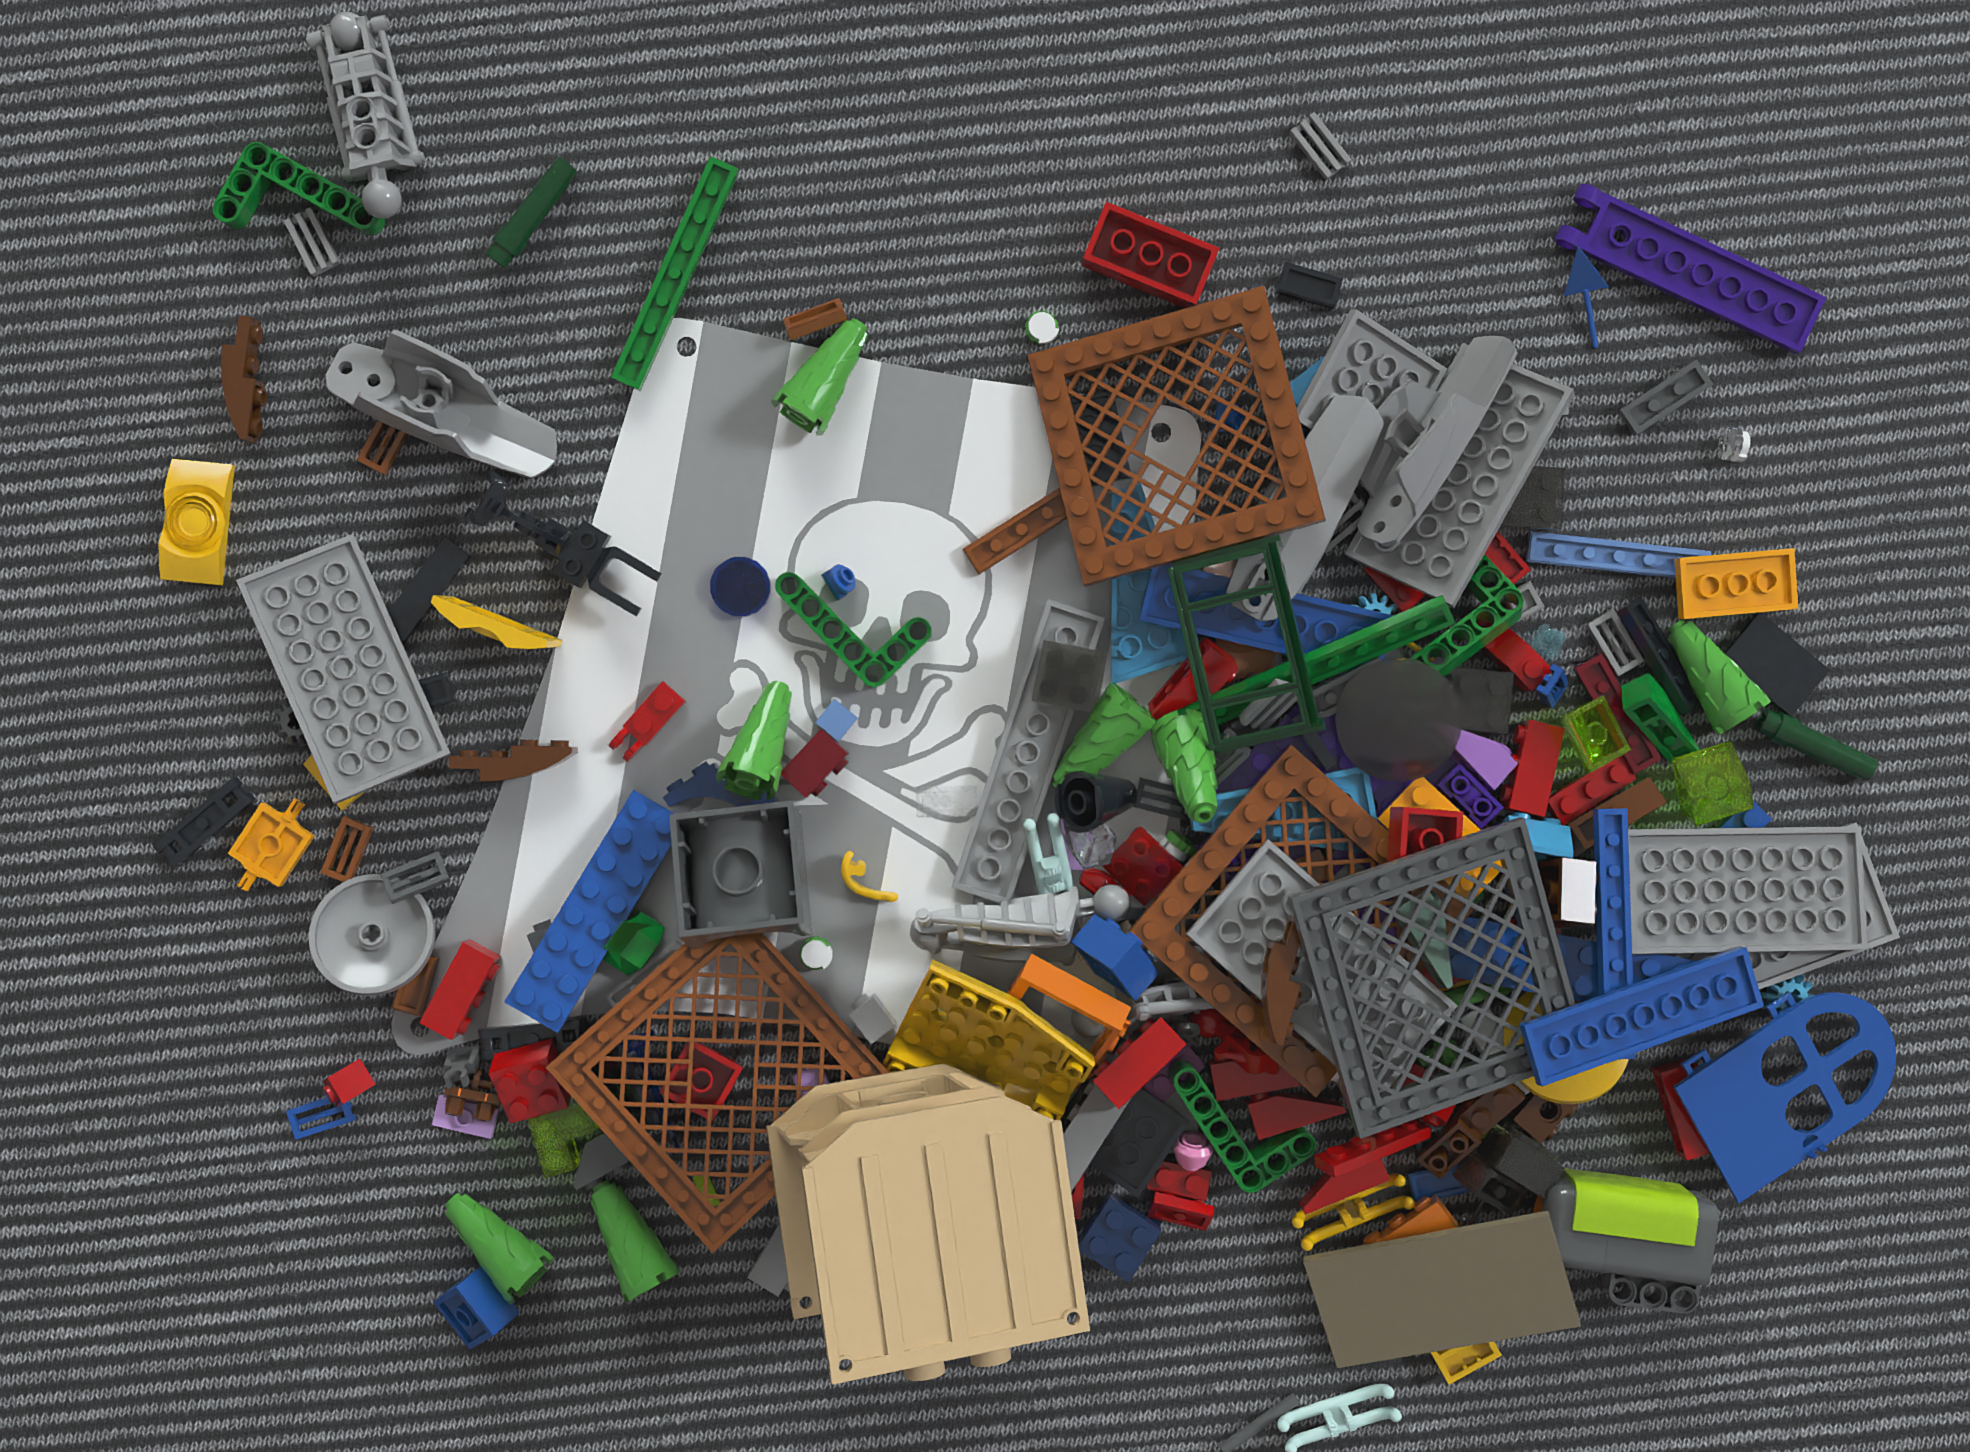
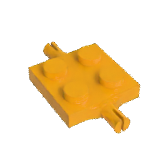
M293 798L285 812L277 811L265 802L260 803L228 852L230 856L240 861L247 870L239 883H237L238 887L249 891L257 877L265 878L278 887L283 886L315 837L314 834L303 828L296 820V817L305 806L303 802Z

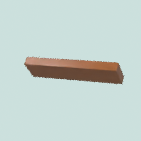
M1060 487L963 548L965 555L978 575L1067 520Z

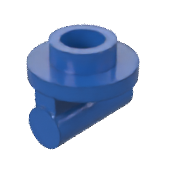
M1217 402L1214 417L1218 421L1227 408ZM1231 410L1224 424L1238 431L1243 423V416ZM1220 429L1218 434H1230L1223 429Z
M837 564L821 575L837 601L855 588L856 583L853 572L843 565Z

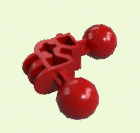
M1214 1008L1201 1010L1200 1014L1194 1015L1193 1012L1190 1013V1023L1199 1025L1200 1036L1204 1038H1214L1217 1036L1223 1041L1214 1049L1215 1059H1232L1249 1074L1257 1075L1265 1071L1268 1074L1276 1075L1279 1072V1065L1235 1026L1233 1027L1229 1024L1228 1020ZM1293 1030L1292 1035L1296 1038V1032Z

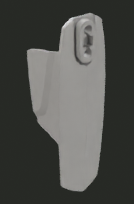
M392 330L384 350L354 342L339 349L326 373V383L329 392L341 400L397 430L453 453L529 479L543 474L556 462L557 438L555 429L501 402L491 390L487 381L477 375L471 366L398 330ZM345 368H351V369H352V371H351L350 373H348V374H342V370H343V369H345ZM368 380H378L380 384L373 387L369 385Z
M1491 335L1473 338L1438 391L1424 387L1414 380L1407 379L1400 387L1393 390L1377 409L1384 426L1359 480L1370 495L1357 523L1358 530L1363 538L1386 547L1396 544L1404 537L1429 505L1477 430L1517 355V350L1509 339Z
M1353 395L1334 397L1305 439L1326 521L1278 534L1283 545L1279 550L1291 600L1296 593L1299 594L1322 558L1384 426L1379 412L1365 397ZM1281 474L1276 476V478L1282 480ZM1271 481L1263 496L1272 500L1280 486ZM1285 489L1279 499L1287 498ZM1259 500L1257 505L1265 504V502ZM1263 553L1236 559L1237 563L1230 578L1226 594L1270 584L1269 580L1264 579L1266 564ZM1273 593L1258 596L1260 599L1258 606H1252L1249 603V598L1231 603L1233 607L1258 621L1275 620L1278 617Z

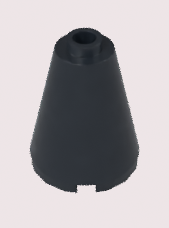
M1084 771L1067 773L1062 784H1058L1055 789L1054 803L1056 813L1060 819L1064 818L1065 822L1069 825L1066 827L1076 833L1092 831L1131 809L1137 801V790L1130 780Z

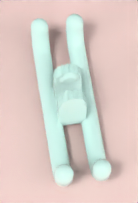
M1051 813L1047 817L1055 856L1043 858L1035 821L1028 818L1023 823L1039 895L1061 891L1065 893L1071 891L1070 887H1074L1060 818L1056 813Z
M1373 1384L1288 1411L1278 1419L1277 1427L1281 1432H1287L1290 1425L1295 1422L1323 1414L1326 1425L1292 1436L1285 1443V1451L1297 1452V1448L1331 1436L1333 1438L1349 1430L1350 1432L1355 1431L1359 1427L1381 1420L1391 1419L1393 1422H1399L1402 1414L1395 1407H1380L1354 1416L1348 1405L1378 1396L1391 1399L1394 1396L1393 1388L1388 1384Z

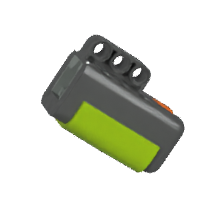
M1559 1167L1557 1172H1546L1538 1178L1532 1213L1549 1212L1565 1268L1602 1273L1601 1287L1609 1298L1618 1305L1682 1314L1690 1313L1697 1307L1700 1286H1707L1710 1281L1719 1220L1717 1205L1700 1191L1687 1190L1680 1183ZM1618 1282H1624L1623 1289L1614 1293V1285ZM1649 1286H1655L1653 1294L1644 1297L1645 1289ZM1680 1290H1685L1684 1297L1681 1300L1674 1301L1675 1294Z

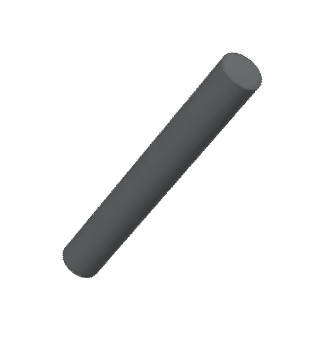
M1294 1393L1290 1394L1219 1444L1223 1452L1233 1451L1300 1404V1401Z

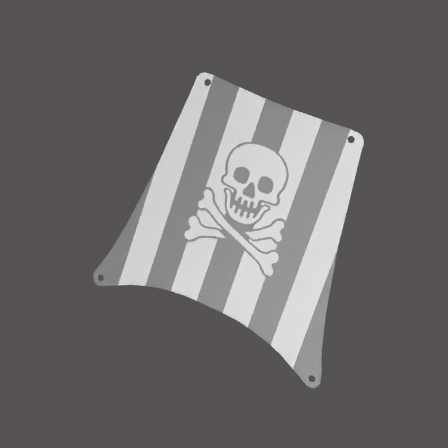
M673 318L641 392L633 389L592 522L593 526L612 536L605 548L616 546L662 574L656 582L619 559H613L605 569L601 577V583L633 604L641 607L642 609L637 616L590 590L588 578L582 588L573 585L558 638L563 640L561 647H554L520 739L539 740V746H550L551 740L569 741V747H578V753L551 769L522 778L504 780L481 842L434 943L431 955L440 958L424 1013L462 942L471 939L502 956L498 962L501 969L494 981H488L483 991L487 995L478 1009L474 1007L469 1016L472 1019V1023L464 1035L460 1034L453 1040L431 1029L425 1036L418 1037L414 1035L411 1031V1023L419 1016L395 1010L391 1022L392 1035L397 1045L403 1051L414 1055L429 1054L479 1039L478 1029L538 1023V1021L504 1002L533 955V950L527 938V935L534 931L533 925L548 919L551 920V923L553 922L633 790L674 814L736 807L727 801L712 797L690 798L669 807L663 796L669 793L666 789L669 785L680 778L684 782L694 776L691 771L705 761L709 765L717 762L720 766L730 751L737 733L746 722L753 705H756L765 685L772 683V681L784 682L788 685V690L792 692L789 708L790 719L783 745L782 770L820 729H823L815 722L834 699L857 716L858 719L843 738L837 741L849 752V755L845 758L849 763L838 775L832 772L824 780L828 785L817 797L811 794L808 798H805L780 775L776 797L779 801L793 800L802 816L813 935L800 936L785 932H764L763 934L859 1038L866 1039L849 1016L850 1011L854 1009L851 1004L865 993L868 997L875 993L897 1021L895 1027L876 1041L891 1044L932 959L998 990L1007 992L1025 963L986 960L964 955L963 951L950 949H941L939 953L931 954L927 950L920 949L912 942L910 927L912 921L916 918V912L921 908H926L931 912L955 908L957 904L978 905V902H984V905H1001V903L951 886L1047 599L1105 618L1055 770L1073 743V737L1090 716L1089 712L1106 687L1111 683V580L1084 586L1068 519L978 575L963 551V548L1060 487L1036 387L972 379L860 357L846 382L844 392L828 423V428L822 436H817V427H814L811 433L803 430L779 413L783 407L781 403L774 407L771 400L775 393L794 376L802 364L819 348L704 321ZM683 337H690L696 342L697 349L691 356L684 357L677 351V343ZM1116 398L1118 416L1123 417L1130 403ZM1138 401L1139 403L1149 407L1150 409H1152V407L1155 404L1151 402ZM1161 404L1134 449L1185 477L1200 453L1201 433L1195 418L1190 413L1176 407ZM1135 406L1127 421L1141 427L1148 413ZM1157 423H1165L1171 429V436L1165 442H1157L1152 437L1151 430ZM1124 425L1121 429L1124 443L1130 446L1137 432ZM1131 454L1128 458L1130 471L1137 475L1145 461ZM1149 464L1141 478L1155 485L1163 471ZM1198 467L1196 468L1195 472L1190 478V480L1196 484L1198 476ZM1168 474L1160 489L1174 496L1182 481ZM1134 479L1114 482L1112 487L1118 490L1128 488ZM1141 484L1147 499L1152 490ZM1100 485L1093 487L1096 500L1104 489ZM1186 485L1178 499L1192 506L1196 501V489ZM1108 491L1101 503L1102 506L1111 510V494L1113 493L1111 491ZM1157 493L1149 507L1163 514L1171 500ZM1175 503L1167 517L1181 525L1189 510ZM1098 509L1102 528L1104 529L1111 516ZM1195 514L1192 516L1188 524L1194 523ZM1152 515L1154 524L1156 525L1159 518ZM1164 522L1158 533L1174 529L1175 527ZM1105 538L1107 547L1111 546V541ZM738 560L749 562L751 566L755 564L765 576L763 579H766V597L751 612L748 611L742 590L743 585L742 583L740 584L734 562ZM731 562L734 565L738 578L736 581H739V584H737L739 586L737 587L741 588L748 611L746 614H735L729 608L727 610L716 598L717 594H719L716 592L717 576ZM840 564L853 572L856 585L854 590L837 601L821 575L835 565ZM785 572L795 573L802 578L874 654L906 622L915 617L924 618L929 622L932 628V636L884 685L876 688L870 687L778 595L775 589L776 579ZM792 578L785 580L782 585L783 592L787 595L795 593L798 589L797 581ZM809 600L804 604L803 611L806 616L812 617L818 613L819 604L817 601ZM829 622L824 629L826 637L830 639L836 638L840 634V625L837 622ZM915 623L910 628V636L913 639L921 640L926 636L927 628L922 623ZM855 643L848 645L845 651L846 657L852 661L860 658L862 654L860 645ZM894 644L888 650V656L892 661H900L905 655V649L900 644ZM1183 662L1116 684L1136 698V702L1150 712L1147 704ZM878 665L869 667L866 673L870 682L880 681L883 677L882 668ZM662 681H665L686 700V703L647 746H643L627 763L622 757L626 750L638 741L631 733L618 748L613 750L608 745L617 733L624 728L623 724ZM1152 729L1132 748L1125 750L1108 768L1102 769L1098 773L1100 775L1130 780L1136 789L1139 777L1173 786L1171 778H1167L1163 764L1160 763L1151 739ZM1053 776L1036 824L1043 858L1054 856L1047 822L1048 815L1056 810L1054 803L1056 787L1052 784L1055 780ZM1147 785L1144 786L1143 791L1178 799L1175 792ZM1145 797L1141 798V803L1180 812V806ZM1132 807L1092 831L1084 832V867L1107 872L1101 864L1130 837L1129 835L1135 828L1141 826L1160 843L1171 829L1180 833V819ZM672 846L627 919L630 920L639 909L662 923L665 927L659 945L646 962L674 940H677L681 946L684 944L678 934ZM1029 849L1012 899L1039 895ZM847 851H851L854 854L851 861L863 860L866 863V872L863 876L852 875L856 882L870 889L895 892L898 894V900L895 902L874 900L858 895L850 890L841 877V863L844 854ZM1071 870L1074 887L1077 886L1079 899L1094 897V895L1079 884L1082 870ZM1159 892L1145 907H1149L1161 892ZM1131 894V896H1130L1131 906H1134V907H1144V906ZM1092 916L1083 917L1081 929ZM1128 920L1131 927L1137 920ZM1178 923L1175 926L1174 930L1180 935V926ZM819 936L830 942L833 958L825 969L813 970L802 964L799 950L806 939ZM731 945L723 950V952H737ZM1143 945L1141 946L1144 950L1149 951ZM1077 954L1074 963L1070 966H1064L1060 962H1048L1117 999L1114 991L1115 987L1094 974L1084 960L1080 961ZM721 956L720 973L737 974L738 957ZM716 957L700 972L715 973ZM742 958V974L757 975ZM602 960L569 1017L607 1013L612 1007L603 996L628 976ZM698 977L697 994L714 995L715 978ZM693 978L676 993L692 994ZM720 978L719 995L736 996L737 979ZM741 979L740 996H758V979ZM763 981L762 997H777ZM1031 986L1028 987L1020 999L1030 1010L1038 1016L1045 1018L1050 1025L1062 1034H1066L1087 1051L1097 1037L1086 1038L1075 1031L1071 1024L1072 1008ZM675 998L674 1011L691 1012L692 998ZM670 999L656 1011H669ZM696 999V1012L713 1013L714 999ZM718 1000V1013L735 1016L736 1000ZM740 1000L739 1016L756 1018L757 1001ZM762 1001L761 1018L778 1019L779 1002ZM783 1003V1019L798 1020ZM1184 1015L1177 1016V1020L1184 1021ZM1169 1018L1164 1021L1168 1024L1172 1020ZM1125 1032L1122 1038L1128 1040L1129 1035L1127 1036ZM1075 1088L1072 1094L1070 1095L1068 1103L1078 1090L1077 1088ZM1176 1091L1164 1103L1189 1120L1182 1133H1199L1197 1121ZM1173 1147L1171 1148L1169 1153H1174Z

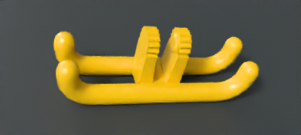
M1398 1173L1388 1174L1390 1180L1306 1215L1302 1209L1295 1213L1292 1217V1225L1297 1229L1302 1228L1307 1220L1333 1209H1337L1340 1220L1306 1234L1301 1240L1302 1249L1310 1251L1313 1245L1321 1240L1402 1208L1412 1209L1415 1202L1409 1196L1394 1197L1369 1208L1366 1207L1361 1199L1387 1187L1404 1186L1406 1182L1404 1176Z

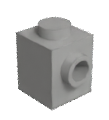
M865 993L851 1004L854 1009L850 1011L849 1016L870 1044L896 1026L897 1021L875 993L870 997Z

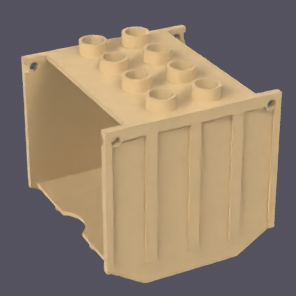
M943 1063L814 1086L771 1125L766 1126L793 1319L821 1314L830 1370V1382L832 1385L904 1370V1376L907 1380H930L945 1373L944 1361L970 1356L973 1366H996L1006 1363L1011 1359V1347L1090 1331L1062 1123L1059 1119H1051L1033 1111L1030 1106L1006 1097L998 1084H991ZM803 1297H810L811 1300L808 1306L803 1307L800 1305V1300ZM1071 1312H1076V1320L1068 1323L1067 1316ZM849 1359L851 1361L850 1366L845 1370L839 1369L840 1361Z

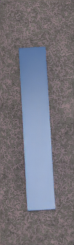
M1530 531L1527 537L1525 562L1676 579L1674 558L1711 555V551Z

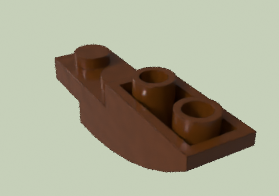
M239 315L235 346L222 345L221 378L228 413L239 438L249 443L257 444V437L261 435L263 430V422L260 419L261 409L267 401L265 384L254 379V375L259 370L257 350L258 345L263 341V328L261 327V322L254 318Z
M520 739V745H511V757H508V751H489V757L478 756V750H459V756H449V768L480 769L479 781L516 779L534 775L561 764L577 754L578 747H569V741L551 740L550 746H539V740Z
M1649 777L1594 809L1627 808L1628 826L1667 802ZM1593 810L1568 825L1571 830L1573 859L1594 847Z
M1293 915L1288 917L1281 943L1268 941L1261 975V1000L1265 1026L1270 1042L1283 1046L1284 1040L1288 1041L1291 1037L1294 1023L1290 1020L1293 1010H1298L1303 997V992L1299 991L1301 984L1289 981L1290 976L1296 974L1300 963V957H1297L1301 942Z
M1513 1083L1466 1100L1450 1116L1446 1126H1441L1417 1156V1161L1438 1179H1441L1482 1143V1136L1525 1099V1092Z

